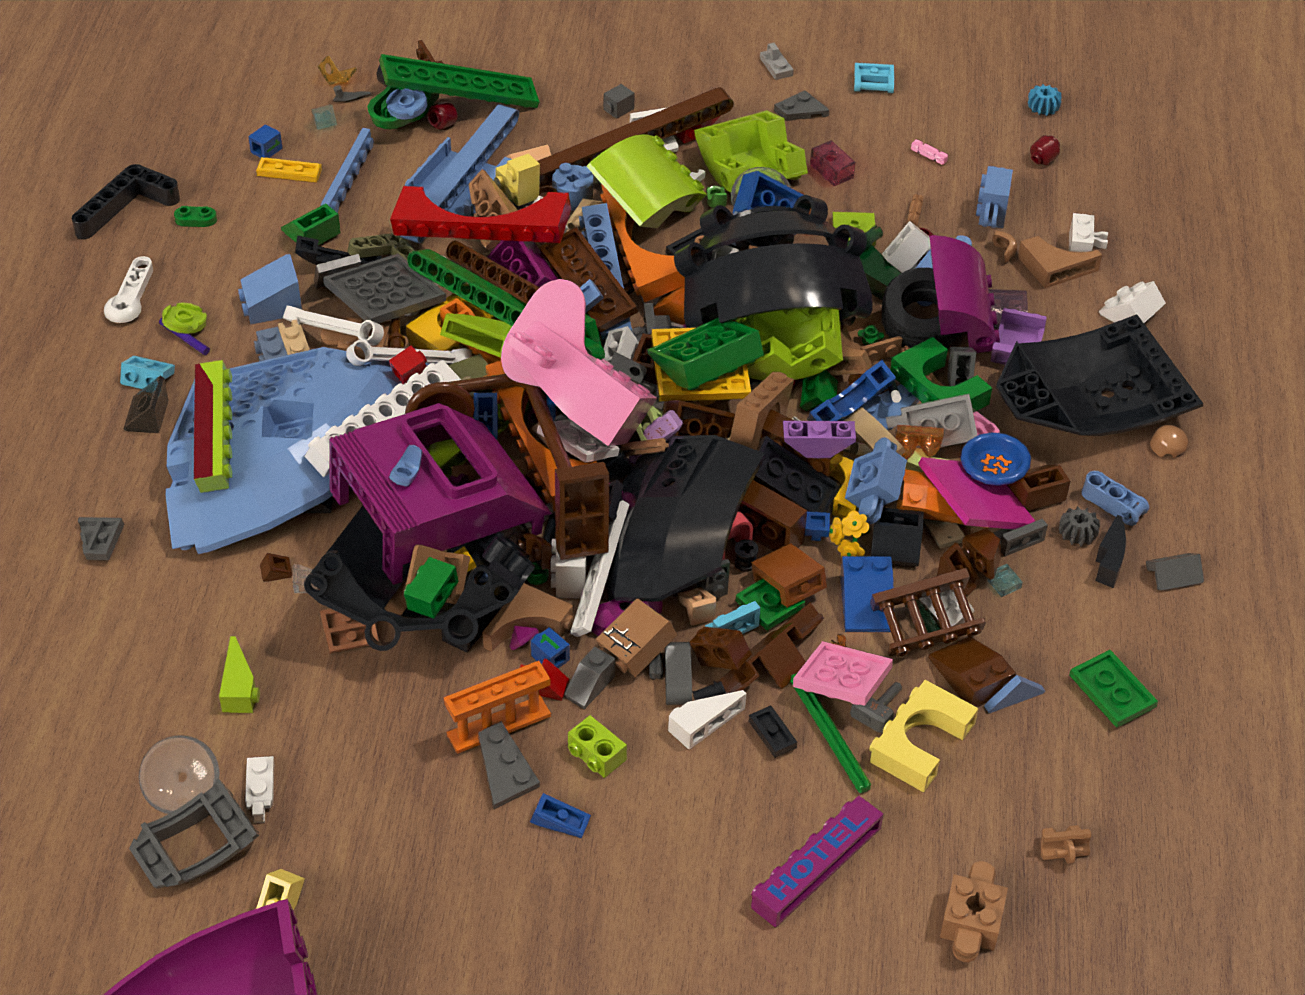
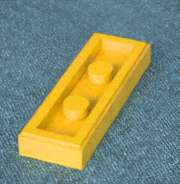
M261 157L256 173L257 176L317 183L322 171V164Z

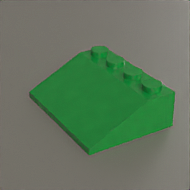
M719 318L647 350L648 355L676 385L687 390L698 389L701 384L715 381L719 376L734 372L738 367L754 363L757 358L764 356L759 330L735 321L722 324L719 323Z

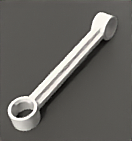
M288 305L283 315V319L290 322L291 320H297V323L300 325L306 324L357 336L359 340H365L372 346L377 345L384 335L383 327L371 320H366L360 324L304 311ZM373 328V332L371 336L368 338L369 332Z
M357 340L347 348L346 356L351 364L361 366L369 360L389 361L405 349L371 347L367 341ZM355 346L360 347L364 351V360L356 356L354 352ZM466 348L452 351L415 349L417 352L420 350L427 359L426 363L437 364L444 360L446 364H453L472 357V350Z

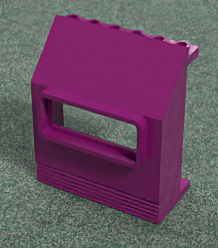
M440 403L361 427L352 432L349 431L329 439L330 492L339 505L349 503L350 485L383 533L382 569L393 585L402 582L403 564L411 562L415 545H423L444 551L529 522L532 525L531 533L539 535L542 534L545 521L544 516L552 514L484 423ZM452 438L482 479L458 487L453 486L424 446ZM415 445L422 450L419 472L410 485L406 487L397 485L390 480V473L403 456L407 447Z

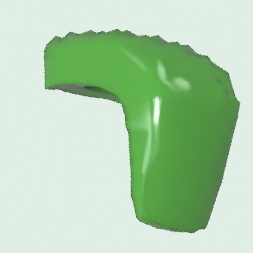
M707 187L706 198L708 205L713 208L717 205L726 207L727 193H725L724 187Z

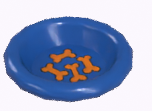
M991 432L980 434L966 443L961 451V463L964 470L975 480L989 485L1001 486L1012 484L1026 475L1030 469L1031 455L1027 447L1017 438L1007 434Z

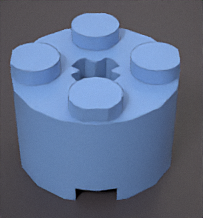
M569 163L560 164L559 169L553 174L552 187L557 192L569 193L571 211H575L583 198L593 200V175L586 166L582 167Z

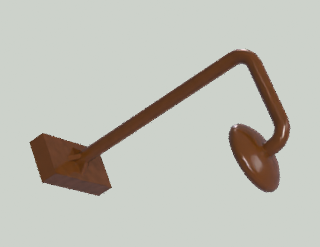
M506 374L450 382H436L420 388L412 395L406 405L405 414L440 403L473 418L475 406L470 395L471 392L515 386L526 389L557 467L555 469L556 550L560 560L609 552V472L604 462L572 467L540 387L516 382ZM449 438V439H446V440H442V441H439V442L451 440L452 438Z

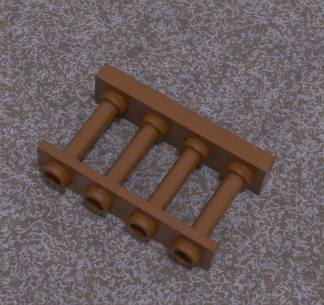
M967 568L872 594L870 601L873 612L877 610L884 612L894 643H891L888 648L889 656L896 655L897 657H902L914 649L927 650L939 642L947 644L956 641L960 636L967 635L968 637H973L982 632L986 624L985 618L974 619L964 592L970 577ZM949 590L954 592L965 623L951 626L940 597L942 592ZM924 597L931 599L941 630L927 633L917 605L918 599ZM902 603L907 605L918 634L916 637L905 640L893 610L895 605Z

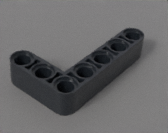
M129 165L72 215L71 219L75 236L78 239L92 237L138 195L167 206L176 205L180 201L177 181L142 165Z

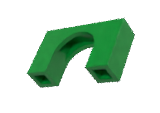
M934 337L892 357L890 370L895 375V380L919 399L921 403L969 393L973 413L990 404L992 387L978 375L955 386H940L932 383L925 377L946 364L948 349Z

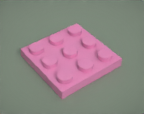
M822 641L793 678V687L803 689L806 692L826 695L829 698L845 700L855 705L865 706L892 669L893 659Z

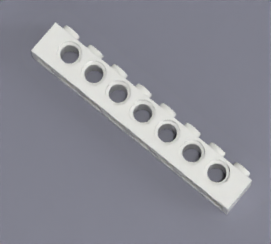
M444 360L437 364L431 363L423 370V373L412 375L406 384L400 383L393 388L390 394H382L375 401V404L365 405L356 416L350 415L339 427L336 425L331 427L322 438L319 436L314 438L308 444L309 449L305 457L325 477L329 474V439L331 437L334 438L340 434L343 435L349 431L352 432L355 429L405 414V408L409 399L420 388L436 382H450L461 379Z

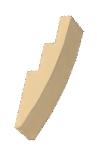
M862 407L843 420L855 421L856 436L872 452L875 443L883 437L888 438L897 445L896 452L899 455L906 452L895 437Z

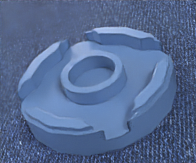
M398 88L387 97V110L390 115L398 119L415 118L421 115L427 107L425 93L420 90L413 91L406 88L399 90Z

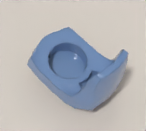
M415 445L407 447L403 456L391 471L390 480L397 485L405 487L414 481L419 472L422 459V450Z

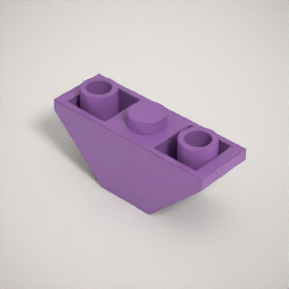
M783 421L784 442L806 458H831L856 442L855 421Z

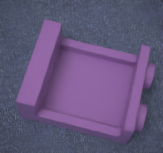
M1003 308L998 329L1000 343L995 342L993 344L991 362L1005 365L1016 341L1018 343L1042 341L1047 317L1016 309Z

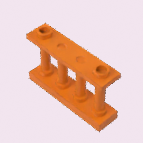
M540 661L533 662L444 697V705L458 728L446 732L457 754L480 745L478 733L501 721L508 733L551 717V712L539 695L540 689L550 686V678ZM528 694L529 700L515 705V699ZM505 703V709L492 714L491 708ZM481 713V719L468 723V717Z

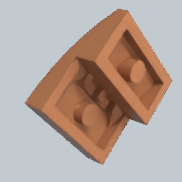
M333 609L320 611L330 654L369 646L364 633L366 625ZM373 624V637L379 641L376 626Z

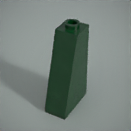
M867 240L866 248L860 259L871 293L882 300L885 288L900 272L887 262L884 256Z

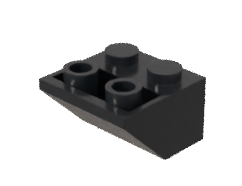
M883 507L881 518L873 524L871 557H891L892 564L919 567L924 512Z

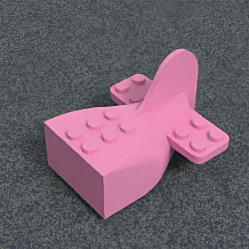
M559 279L550 281L534 293L507 334L501 353L504 372L510 379L516 382L541 387L570 420L607 446L628 443L657 400V397L652 395L641 384L631 381V377L624 372L614 370V366L605 359H596L587 353L584 343L586 302L582 290L578 285L569 280Z

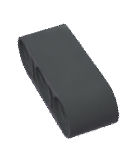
M670 642L665 647L666 705H684L692 701L691 646L689 642Z

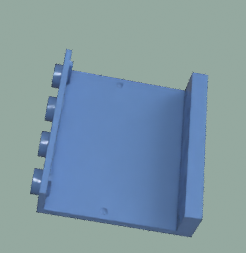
M447 137L435 152L427 158L425 163L418 167L414 175L407 179L405 186L424 187L425 193L458 154L451 151L450 137ZM504 157L497 166L485 163L479 172L482 169L485 170L494 181L496 168L507 164V161L511 159ZM469 184L448 209V212L474 217L476 210L475 205L471 202Z

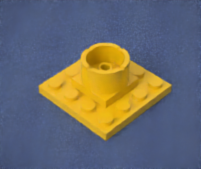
M694 328L651 329L652 347ZM654 361L659 402L699 400L700 404L705 406L714 403L716 400L744 399L751 392L747 364L738 367L734 372L719 376L715 381L701 384L698 389L687 390L676 385Z

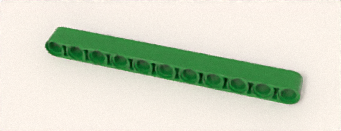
M433 250L412 251L408 255L407 262L412 270L510 326L514 325L527 305L525 302ZM585 336L584 343L587 353L596 359H604L605 351L603 347Z

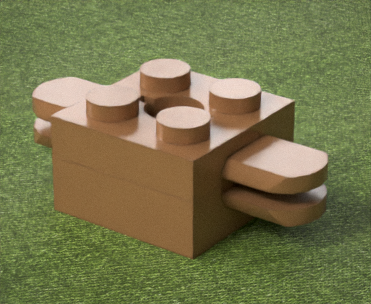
M347 317L346 319L347 321L360 324L364 322L362 318ZM384 321L380 323L384 330L383 338L377 345H371V347L390 348L388 346V338L392 335L391 322ZM373 328L370 330L368 338L371 336ZM323 329L320 335L322 347L347 351L351 344L359 340L357 336ZM404 336L406 340L404 349L409 347L408 338ZM355 346L354 352L356 356L364 360V351L360 347Z
M984 861L975 862L971 866L968 878L954 874L940 938L954 941L953 955L962 962L974 961L979 954L980 948L994 951L999 934L1008 888L994 884L995 868L990 863Z

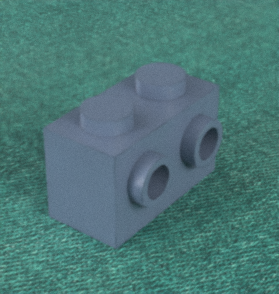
M278 327L256 331L257 341L253 342L256 354H260L258 356L259 362L287 355Z

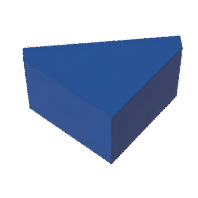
M474 393V419L484 423L495 439L498 440L497 393Z

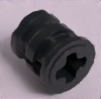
M744 539L735 545V566L742 572L752 571L751 562L757 559L759 547L754 541Z

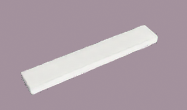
M623 500L619 502L615 521L609 525V552L593 556L570 634L576 637L591 632L629 507V503Z

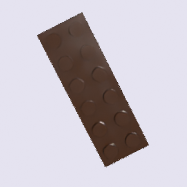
M577 227L564 233L561 243H545L539 247L542 255L560 279L569 280L578 285L579 288L589 279L595 283L604 298L586 312V315L595 319L600 333L638 313L636 304Z

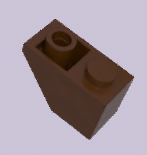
M988 528L962 537V551L969 562L989 580L994 579L1001 560L1000 538Z

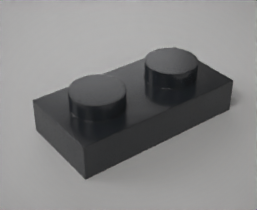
M771 705L749 715L748 721L774 758L797 748V740Z

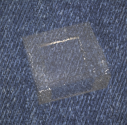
M299 564L293 565L294 593H307L304 588V582L313 569ZM311 584V586H312L314 589L319 590L316 586H314L313 584Z

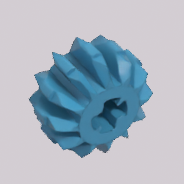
M1042 84L1041 87L1035 86L1028 95V107L1032 109V112H1038L1039 115L1055 114L1061 107V92L1058 91V88H1052L1051 85L1045 86Z

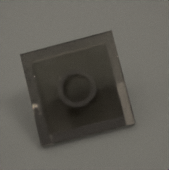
M160 375L133 396L124 430L128 432H160L169 401L164 377Z

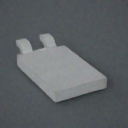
M969 393L900 408L902 415L885 417L888 428L901 426L903 438H896V440L906 447H932V449L968 442L970 439L978 436Z

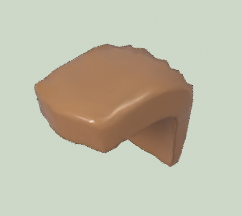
M996 230L992 241L994 246L1006 250L1004 263H1007L1017 253V241L1011 234Z

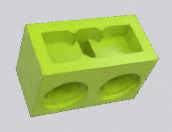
M591 715L568 732V749L570 753L575 757L581 758L587 763L591 771L598 772L604 778L627 760V744Z

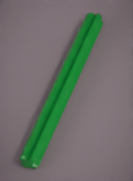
M792 674V675H791V680H790V682L792 683V685H793V678L796 676V674ZM795 688L857 791L861 794L868 792L871 789V782L814 692H806L803 689Z

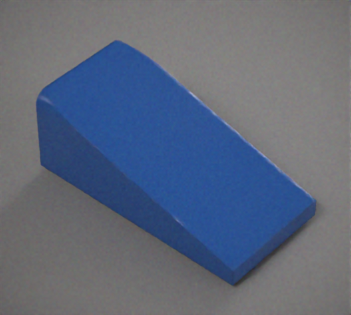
M543 793L530 822L540 827L582 838L591 815Z

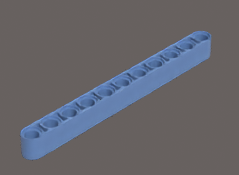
M498 104L425 195L438 207L448 211L515 127L519 118V111ZM400 236L401 238L414 241L417 243H422L426 238L415 236Z

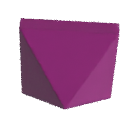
M514 626L510 649L515 650L538 634V629Z

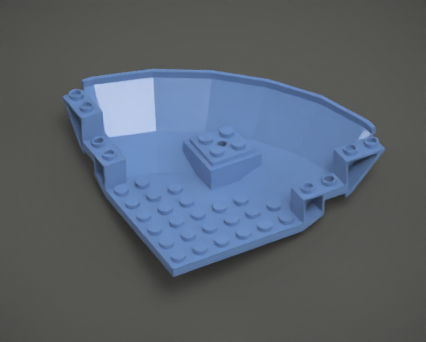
M321 347L229 368L232 373V383H229L232 391V401H229V406L232 410V420H229V425L232 429V439H229V444L232 448V459H229V464L232 468V478H229L228 489L200 493L194 481V379L167 445V469L173 482L171 487L166 489L165 496L172 549L188 550L195 545L198 554L210 552L270 530L333 496L330 492L329 474L323 477L305 457L309 449L308 444L317 436L320 438L325 436V433L331 427L342 425V422L348 416L359 414V411L365 405L375 404V401L382 394H390L393 388L401 383L392 372L389 361L372 360L361 366H355L347 359L346 351Z

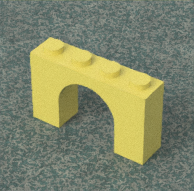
M924 680L919 688L915 687L912 690L909 701L906 704L902 703L895 719L893 721L889 720L886 723L881 737H876L869 748L872 752L870 763L925 792L937 776L940 759L914 746L908 740L905 733L917 725H933L963 740L976 723L978 708Z

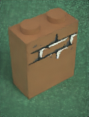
M637 598L595 640L601 648L600 650L615 658V665L621 672L626 673L628 671L636 677L677 636V633L667 619Z

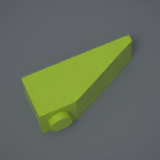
M230 636L219 694L222 712L253 713L254 704L259 703L260 689L255 687L254 677L236 636Z

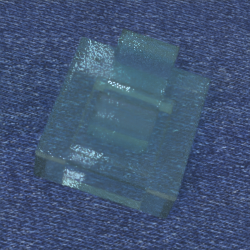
M329 104L311 109L316 129L337 125L333 105Z
M1008 564L998 567L995 578L992 580L988 579V582L1001 597L1021 589L1023 583Z

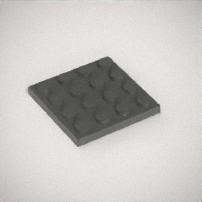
M400 254L388 256L324 277V285L364 321L371 320L378 324L446 301V293L431 280L412 270L407 260Z

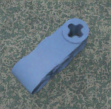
M1090 471L1086 475L1082 496L1113 516H1122L1125 524L1129 526L1136 525L1139 517L1148 512L1149 503L1145 498L1105 476L1102 472Z

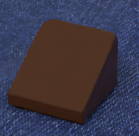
M267 553L260 563L262 580L264 582L292 577L289 557Z

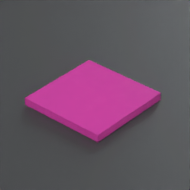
M921 457L918 462L920 468L964 525L1015 530L1035 522V519L1007 485H989L975 480L964 470L961 461Z

